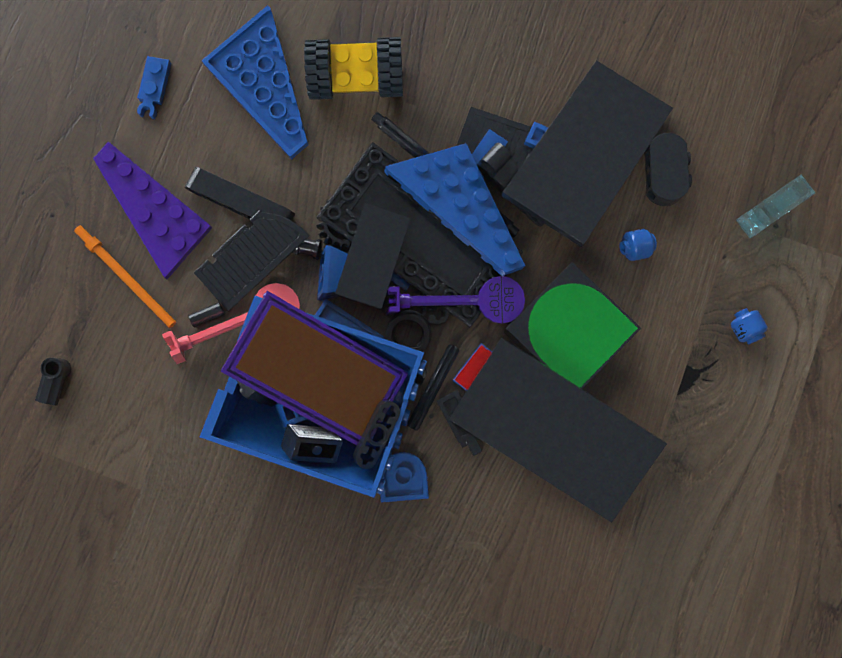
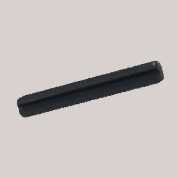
M451 344L447 346L407 423L409 428L415 431L419 430L459 353V348Z

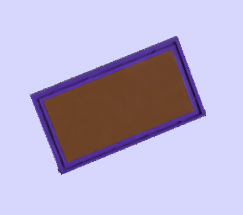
M269 291L263 294L261 302L221 369V372L355 445L358 444L377 404L383 400L393 402L408 375L407 371ZM384 408L382 412L386 415L389 408ZM377 427V428H374V429L371 431V434H370L371 439L373 438L374 434L376 433L378 427Z

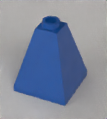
M328 245L325 246L320 255L317 300L341 297L335 295L348 254Z

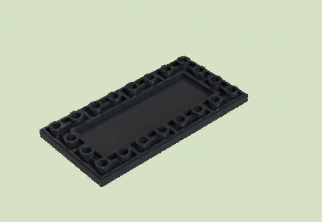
M596 60L501 196L582 247L667 119L673 107Z
M372 142L318 214L317 218L352 242L365 203L408 217L410 222L393 273L425 296L478 295L485 282L501 275L493 269L491 264L486 263L481 258L482 255L471 245L467 246L453 234L450 228H446L438 216L431 210L427 211L413 199L410 193H406L401 188L402 185L390 174L388 176L385 174L386 166L399 163L400 161ZM517 247L519 254L521 256L523 254V251ZM478 305L440 306L469 328L472 327L481 314Z
M502 337L449 417V420L611 523L667 445L665 441Z

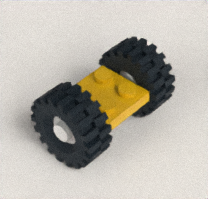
M401 37L377 38V43L331 44L329 39L305 40V81L310 100L333 99L334 93L379 92L380 97H403Z

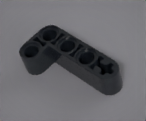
M497 142L478 162L477 167L480 173L503 193L518 169L509 161L512 158L510 151L504 145ZM516 206L533 223L540 227L544 225L543 222Z

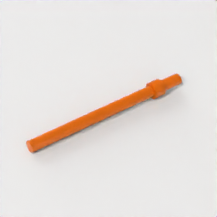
M81 225L75 228L74 232L85 242V246L92 253L95 252L169 328L176 324V321L102 247V243L95 236L92 237Z

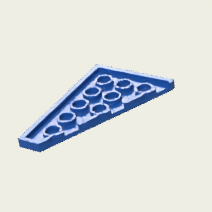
M267 5L206 56L202 63L292 160L308 146L273 14L271 8Z
M466 143L386 166L384 171L387 176L390 174L402 185L401 188L406 193H410L413 199L427 211L431 210L438 216L446 228H450L453 234L467 246L471 245L482 255L481 258L486 263L491 264L493 269L501 276L525 267Z

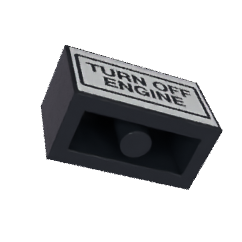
M287 424L281 448L291 461L337 463L343 440L337 434L324 427Z

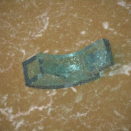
M801 174L736 221L748 237L752 238L816 192Z

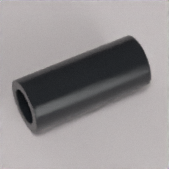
M217 302L189 314L188 317L195 328L223 316L225 313L220 302Z

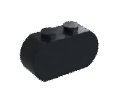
M663 133L656 136L644 152L646 196L656 205L671 206L677 203L692 185V175L689 174L688 170L691 154L687 152V143L682 137L673 133Z

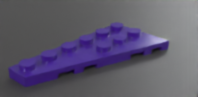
M107 142L93 159L165 279H168L212 227L111 143Z

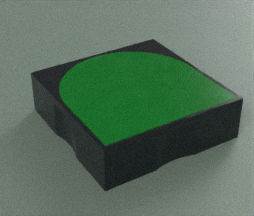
M572 262L505 329L504 333L522 351L583 389L634 337L641 327Z

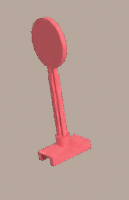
M268 284L256 294V296L263 298V294L269 291L296 308H300L298 296L293 289L284 284ZM248 312L191 336L186 335L177 339L172 331L166 332L162 336L171 349V357L177 364L186 361L184 351L193 348L198 343L242 326Z

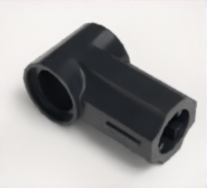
M47 358L41 364L42 377L35 401L57 406L65 378L71 372V365L65 359ZM57 363L59 365V371L55 374L53 371V367Z

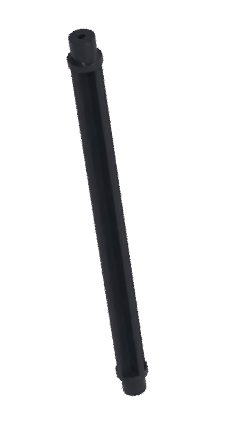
M379 112L373 115L371 120L378 125L377 127L414 158L430 154L386 116H382ZM500 212L511 237L514 238L520 230L513 225V221Z

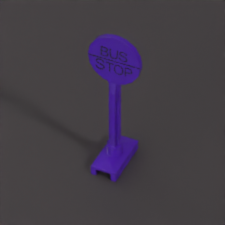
M504 276L494 277L485 282L478 295L410 296V294H400L399 287H389L386 296H393V299H389V304H393V307H389L386 310V315H396L400 312V308H410V306L478 305L480 311L487 319L502 324L511 322L520 315L524 309L525 297L523 289L518 282Z

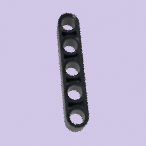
M199 167L194 168L185 185L188 191L247 219H250L259 210L263 213L282 216L291 221L295 216V213L290 209Z

